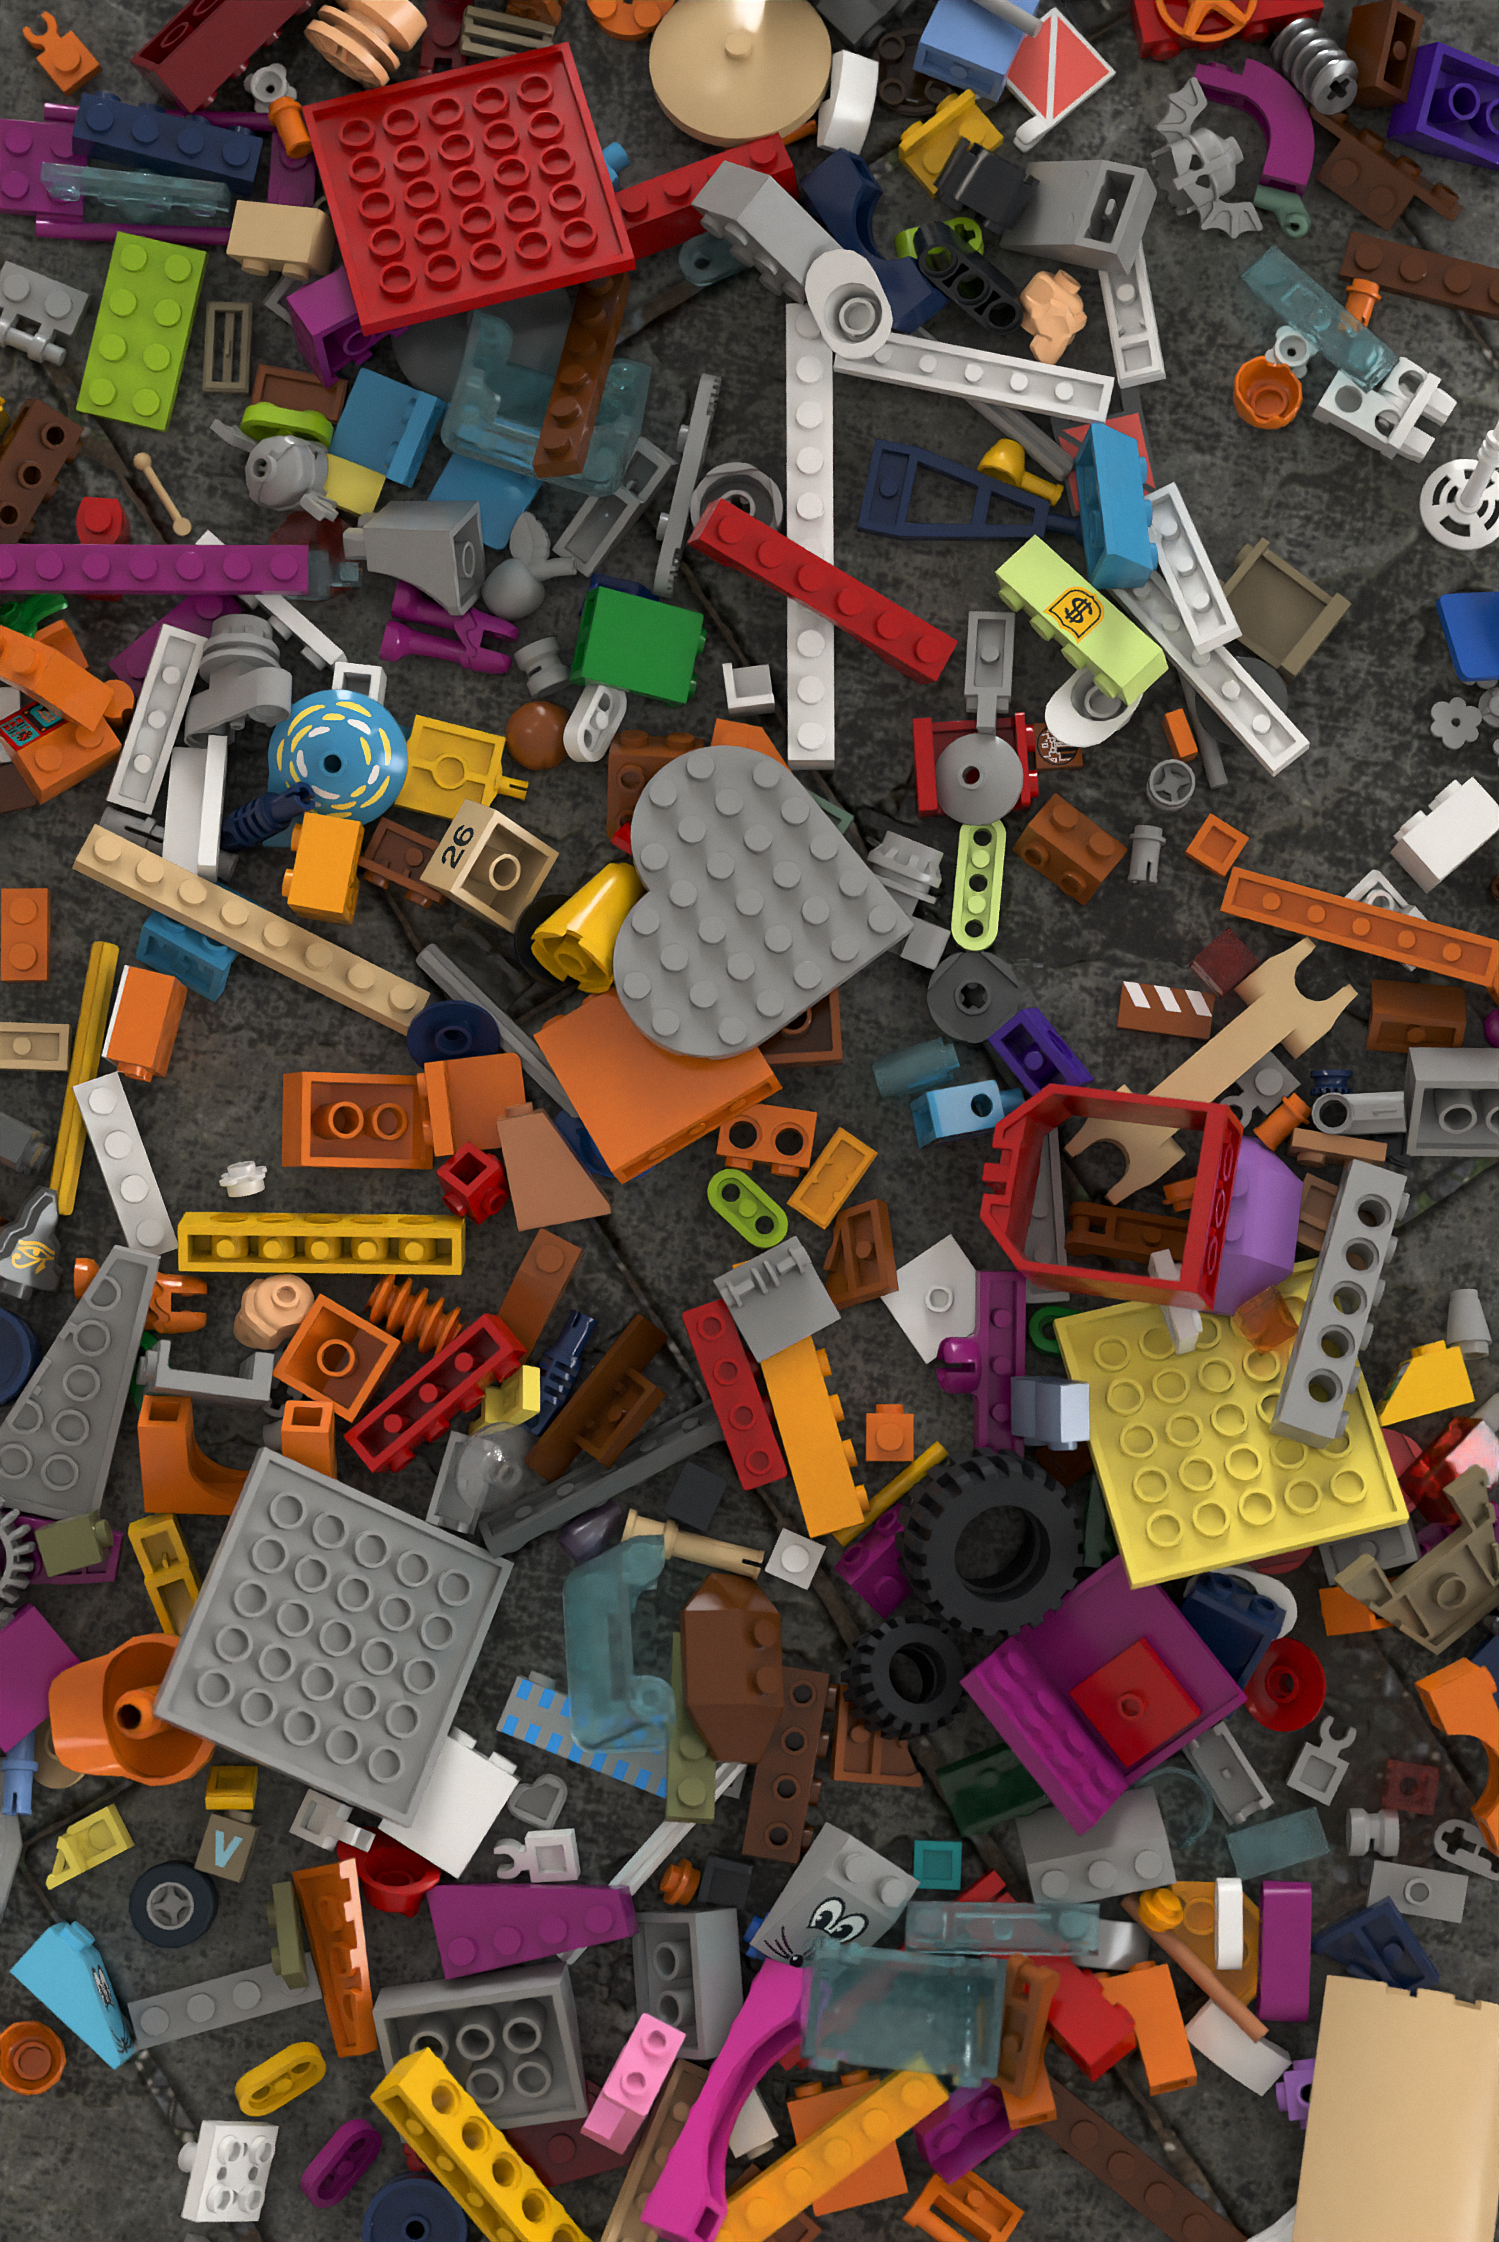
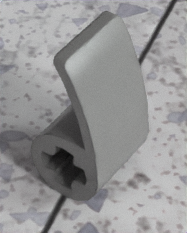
M1063 1913L1060 1939L1071 1951L1072 1957L1070 1960L1075 1965L1129 1971L1128 1968L1130 1966L1148 1961L1151 1936L1137 1922L1108 1920L1102 1917L1078 1913Z

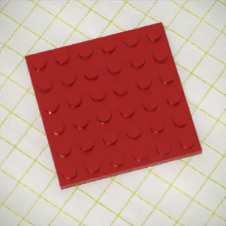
M569 42L302 106L363 337L636 269L634 254Z

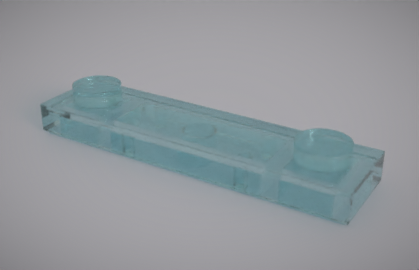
M1275 245L1267 250L1241 276V279L1248 288L1365 394L1400 362L1397 354Z
M907 1901L906 1953L1014 1954L1020 1952L1024 1955L1099 1956L1100 1907L1099 1904Z

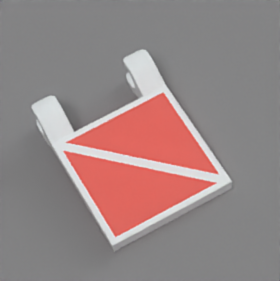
M1056 7L1040 19L1043 21V26L1035 38L1028 34L1025 35L1005 83L1008 90L1033 115L1032 119L1017 129L1016 137L1013 141L1014 145L1023 153L1031 150L1053 127L1116 74L1111 66ZM976 95L975 100L980 99L981 96Z

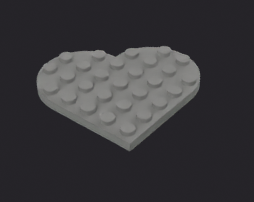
M728 745L709 746L687 752L660 769L646 785L638 799L631 823V853L637 875L648 893L634 905L619 930L614 948L613 977L619 1002L631 1023L649 1041L672 1054L720 1060L754 1049L914 931L915 925L800 781L781 763L761 752Z

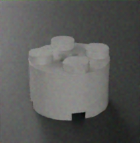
M732 462L713 468L705 475L691 496L690 515L692 530L696 527L708 503L723 498L780 534L782 533L783 501L780 490L771 478L750 464Z

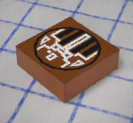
M1046 723L1033 724L1035 732L1034 756L1037 772L1081 769L1083 767L1081 747H1071L1057 741L1048 731Z

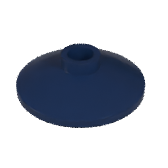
M447 1000L434 1003L421 1010L412 1019L407 1030L409 1054L423 1069L424 1063L494 1055L497 1054L500 1046V1031L495 1019L482 1007L467 1001Z

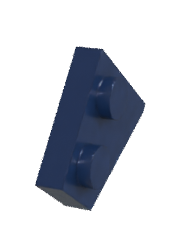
M1390 1896L1311 1938V1948L1313 1951L1320 1955L1324 1952L1347 1967L1346 1971L1354 1977L1388 1983L1387 1987L1410 1990V1997L1417 1994L1418 1988L1427 1989L1438 1983L1440 1979V1974Z

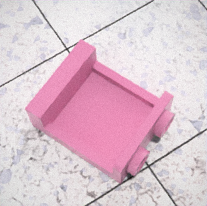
M642 2014L627 2045L621 2050L580 2133L623 2155L646 2117L686 2034L649 2014Z

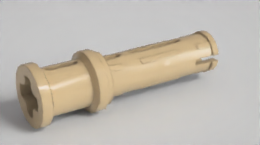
M630 1508L619 1547L620 1550L626 1551L629 1547L656 1554L657 1559L665 1561V1559L670 1560L671 1556H675L691 1562L751 1577L753 1580L758 1579L761 1568L742 1563V1560L747 1559L762 1563L764 1550L759 1551L678 1529L679 1524L675 1523V1520L668 1519L666 1522L648 1519L639 1516L637 1510Z

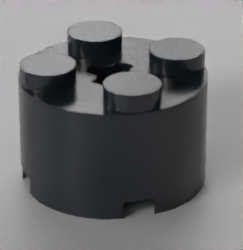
M960 135L933 183L938 188L935 196L939 198L938 200L960 213H963L966 206L977 212L974 218L978 220V223L1002 236L1006 228L1014 229L1038 187L1040 180L1029 174L1024 182L1023 180L1027 174L1020 171L1019 167L974 142L970 150L967 149L971 141Z

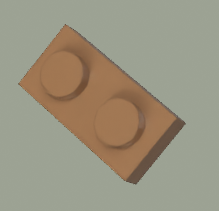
M1294 1128L1288 1138L1286 1156L1297 1158L1296 1162L1298 1164L1312 1168H1321L1325 1166V1163L1343 1166L1344 1171L1353 1159L1381 1168L1385 1162L1387 1143Z

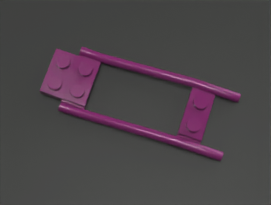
M45 103L44 123L0 119V213L37 217L35 237L115 242L117 232L119 231L171 244L228 246L231 227L83 222L88 157L72 153V133L79 106ZM166 110V114L184 118V115L191 114L184 110ZM196 110L192 113L193 115L208 119L212 126L228 130L230 126H241L252 131H272L268 203L313 208L316 177L314 152L312 151L310 154L299 159L287 157L286 149L277 128L269 124L267 118L269 113ZM301 116L302 119H303V122H304V124H305V126H306L304 116Z

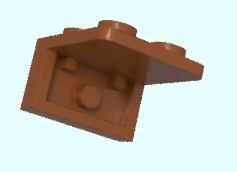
M635 729L625 730L621 734L614 735L611 740L608 758L606 834L608 838L612 839L614 833L627 821L632 822L638 799L653 776L675 758L687 752L704 748L705 739L695 738L693 735L684 732L670 733L667 737L648 736L647 732Z

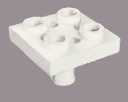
M202 2121L198 2143L188 2142L183 2146L178 2156V2165L181 2171L191 2173L181 2217L194 2222L259 2221L261 2207L265 2199V2188L270 2165L275 2153L279 2126L267 2122Z

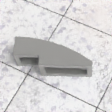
M635 437L609 475H604L554 545L552 551L560 557L574 556L577 570L586 577H591L645 512L677 469L679 463L645 437Z

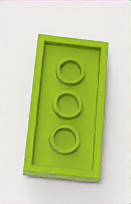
M117 232L76 411L86 415L168 433L209 259V254L206 251Z

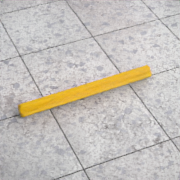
M96 941L93 942L91 947L49 1184L50 1189L57 1191L59 1215H71L74 1208L87 1130L72 1087L97 1078L119 953L118 946L109 942Z

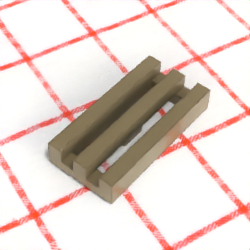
M468 5L464 9L458 54L487 61L518 54L470 42L471 36L528 50L553 45L551 39L555 33V26ZM473 22L494 26L506 30H511L519 33H524L536 37H541V39L537 40L525 36H520L478 25H473Z
M207 301L202 389L204 395L222 393L224 396H232V393L241 396H250L254 325L253 303ZM218 312L225 313L222 382H214ZM236 313H242L239 382H233Z

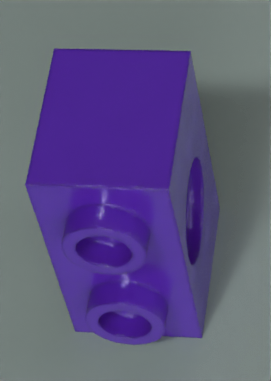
M1038 1007L1022 1009L988 1038L992 1046L1032 1096L1050 1083L1086 1088L1095 1080Z

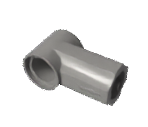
M1404 1091L1360 1094L1330 1092L1319 1097L1312 1107L1311 1115L1314 1124L1321 1132L1326 1134L1347 1136L1407 1132V1111ZM1335 1103L1342 1104L1347 1110V1118L1344 1123L1334 1128L1324 1125L1322 1114L1325 1108Z

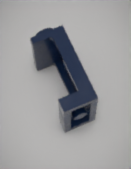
M1210 1571L1197 1574L1178 1608L1242 1691L1272 1640H1276L1279 1636L1287 1612L1278 1607L1269 1597L1255 1595L1237 1586L1228 1576ZM1235 1710L1228 1714L1225 1718L1230 1720Z

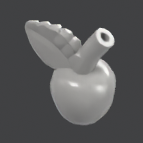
M528 511L519 516L510 535V552L513 558L500 563L487 577L481 589L482 598L487 608L496 617L509 622L521 619L539 608L546 595L542 581L557 576L575 575L577 571L574 556L548 560L550 556L549 548L551 546L548 533L543 528V524L536 520L534 514Z

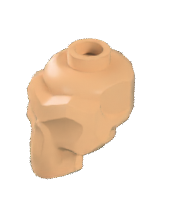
M1059 270L1056 275L1047 271H1039L1027 284L1019 297L1023 307L1021 326L1034 336L1030 343V349L1037 362L1050 365L1056 364L1063 355L1067 345L1073 342L1076 332L1081 330L1087 321V316L1082 311L1084 307L1083 301L1077 293L1081 286L1071 275L1063 270Z
M290 1273L270 1276L265 1280L258 1278L245 1289L241 1308L235 1317L233 1326L235 1338L247 1347L270 1350L276 1349L284 1339L294 1337L314 1304V1295L310 1286L302 1278Z

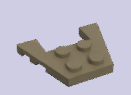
M1475 1463L1443 1489L1462 1521V1526L1441 1541L1392 1583H1389L1377 1561L1366 1552L1333 1578L1335 1584L1346 1593L1362 1602L1369 1609L1382 1616L1435 1655L1440 1654L1499 1605V1544L1495 1541L1492 1523L1496 1521L1494 1505L1488 1501L1486 1486L1490 1485V1480L1486 1470Z

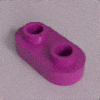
M365 2119L351 2120L337 2130L304 2171L300 2181L302 2192L315 2207H331L346 2196L378 2156L382 2146L380 2134Z

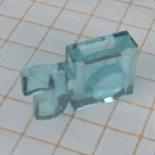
M309 550V595L281 596L288 600H330V587H363V568H359L360 564L358 562L331 564V553L329 551Z

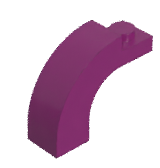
M1248 58L1246 59L1242 75L1233 73L1232 68L1221 63L1211 62L1207 66L1197 63L1194 77L1197 78L1206 100L1239 109L1248 114L1260 127L1266 143V158L1259 184L1295 193L1302 200L1312 168L1315 142L1308 110L1297 91L1279 73L1266 65Z

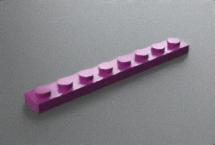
M0 544V594L309 595L308 545Z

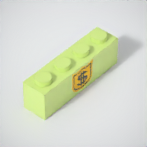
M1034 535L995 572L1001 586L998 594L1005 604L1016 613L1020 609L1025 611L1032 618L1029 622L1034 630L1046 641L1053 637L1063 646L1061 649L1062 654L1076 669L1081 670L1085 666L1095 675L1093 682L1109 699L1117 696L1129 707L1169 669L1163 649L1037 535Z

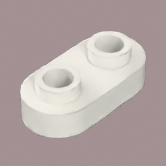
M594 683L585 687L565 727L563 743L571 759L576 762H594L600 760L605 755L626 712L627 700L624 691Z

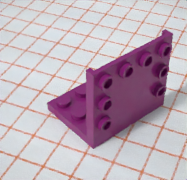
M1120 1553L1076 1585L1073 1591H1068L1060 1597L1065 1603L1056 1613L1051 1609L1042 1615L1044 1623L1033 1629L1027 1624L1021 1626V1633L1019 1635L1005 1638L960 1681L1079 1837L1094 1827L1132 1783L1226 1717L1248 1699L1159 1584L1130 1589ZM1143 1636L1202 1713L1194 1721L1126 1768L1068 1692Z

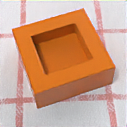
M1183 708L1166 713L1161 724L1174 759L1184 763L1194 760L1198 749Z
M1210 813L1184 855L1223 879L1249 840V837Z

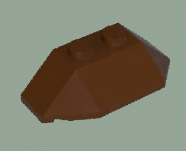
M710 1573L706 1575L702 1585L693 1593L679 1613L683 1708L699 1736L710 1748L708 1752L714 1762L756 1765L760 1763L784 1709L780 1613L751 1577Z

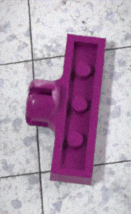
M976 1270L975 1328L973 1334L968 1337L945 1338L940 1342L936 1359H945L946 1363H961V1367L936 1368L940 1388L950 1394H971L973 1396L974 1448L989 1447L996 1454L998 1450L1004 1448L1015 1451L1024 1458L1023 1437L1011 1434V1377L1025 1376L1026 1277L1019 1270Z

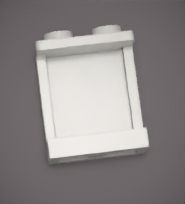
M453 1726L450 1733L448 1732L411 1828H404L383 1819L378 1829L458 1879L462 1876L477 1848L522 1778L514 1774L517 1768L516 1764L494 1751L490 1758L474 1748L477 1743L475 1738Z

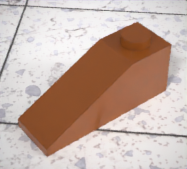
M541 1227L519 1267L497 1314L528 1351L518 1360L522 1365H527L585 1254L581 1248Z

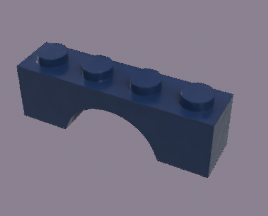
M840 147L799 182L808 195V198L805 199L807 207L817 219L825 222L831 232L829 235L843 249L855 251L866 258L874 269L891 307L892 328L912 334L952 301L950 297L924 276L916 258L907 256L896 260H886L879 252L873 238L872 220L876 205L884 191L860 155Z

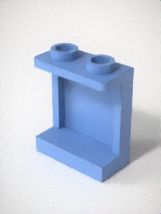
M938 0L920 38L913 69L961 89L967 90L970 88L974 94L998 103L1004 90L1008 72L1026 33L971 0ZM1041 0L1008 1L1036 17Z

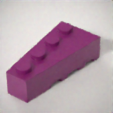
M344 264L337 268L335 272L312 284L301 286L295 293L286 297L299 352L325 389L339 380L335 373L353 360L359 366L370 358L372 353L369 351V348L382 338L392 334L396 339L410 329L409 326L363 337Z
M439 1881L431 1890L426 1891L446 1980L623 1939L640 1932L629 1885L458 1883Z

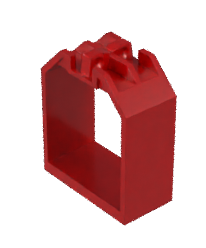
M1050 1083L996 1123L992 1148L1002 1150L1000 1164L985 1163L982 1181L992 1188V1191L995 1193L994 1195L983 1194L979 1217L1016 1268L1037 1288L1213 1312L1244 1127L1226 1104ZM1071 1116L1204 1132L1179 1281L1031 1262L1028 1259L1024 1250L1028 1227L1031 1222L1045 1135Z

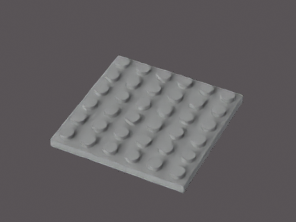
M266 1447L260 1448L153 1703L152 1715L156 1719L401 1827L411 1828L514 1563L502 1557L494 1559L489 1551Z

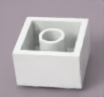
M1473 777L1462 786L1457 780H1454L1428 805L1432 810L1428 816L1420 810L1393 836L1398 843L1391 850L1390 854L1426 894L1499 831V805Z

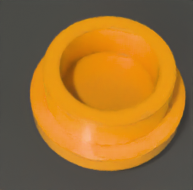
M1155 1887L1144 1890L1140 1895L1137 1913L1142 1922L1153 1931L1163 1933L1168 1929L1176 1928L1182 1922L1183 1910L1181 1903L1172 1891L1166 1888Z

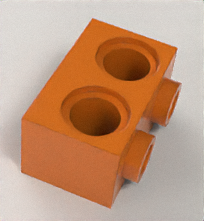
M757 1103L720 1126L716 1156L717 1158L725 1159L724 1167L752 1171L753 1164L772 1166L771 1174L798 1178L799 1170L808 1172L810 1169L817 1112ZM741 1124L751 1126L757 1133L755 1143L745 1149L735 1147L730 1141L731 1131ZM787 1131L797 1133L803 1140L802 1149L792 1156L780 1153L776 1147L778 1136Z

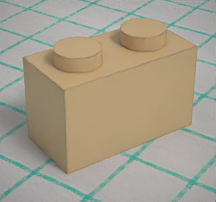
M237 200L226 254L242 264L241 270L253 275L268 276L269 270L282 271V275L292 279L308 281L310 275H328L336 233L331 217L320 209Z

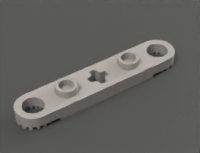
M702 374L690 426L682 424L680 428L676 451L683 453L679 474L670 513H661L656 534V540L663 541L653 586V595L672 599L677 580L674 578L675 576L678 577L679 572L676 571L680 567L691 521V496L700 482L712 429L711 422L717 407V403L714 402L718 401L719 398L716 396L720 393L721 377Z

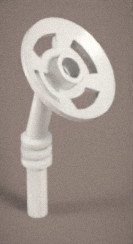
M1499 421L1494 430L1487 432L1486 439L1482 442L1481 448L1477 453L1479 461L1460 459L1440 466L1429 476L1421 491L1419 510L1422 522L1434 539L1449 548L1463 551L1476 550L1489 545L1499 537V516L1490 529L1487 530L1484 526L1493 514L1495 501H1499V473L1495 470L1499 467ZM1464 470L1473 471L1470 479H1465ZM1444 477H1447L1450 481L1445 485L1440 494L1439 505H1433L1432 500L1435 488ZM1489 480H1491L1493 485L1486 489ZM1455 486L1458 492L1453 498L1452 503H1447L1448 494ZM1483 501H1488L1485 514L1479 518L1477 515L1478 510L1482 506ZM1448 516L1457 524L1469 526L1470 537L1453 534L1446 530L1439 522Z

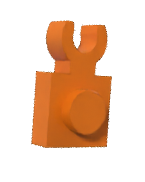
M43 12L41 16L48 26V31L42 36H37L26 26L22 29L23 34L30 46L37 50H45L36 60L68 98L102 71V68L72 30L60 38V30L54 17L48 12Z

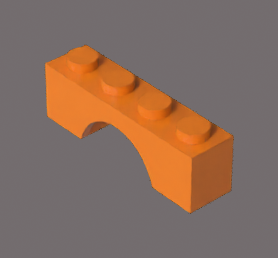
M1464 1657L1414 1682L1435 1727L1447 1735L1463 1734L1477 1737L1486 1751L1489 1763L1487 1784L1480 1798L1470 1809L1488 1850L1499 1858V1709L1492 1695L1497 1692V1687L1485 1666L1479 1667Z

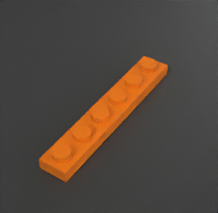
M1234 866L1220 909L1223 913L1488 988L1493 987L1499 967L1498 940Z

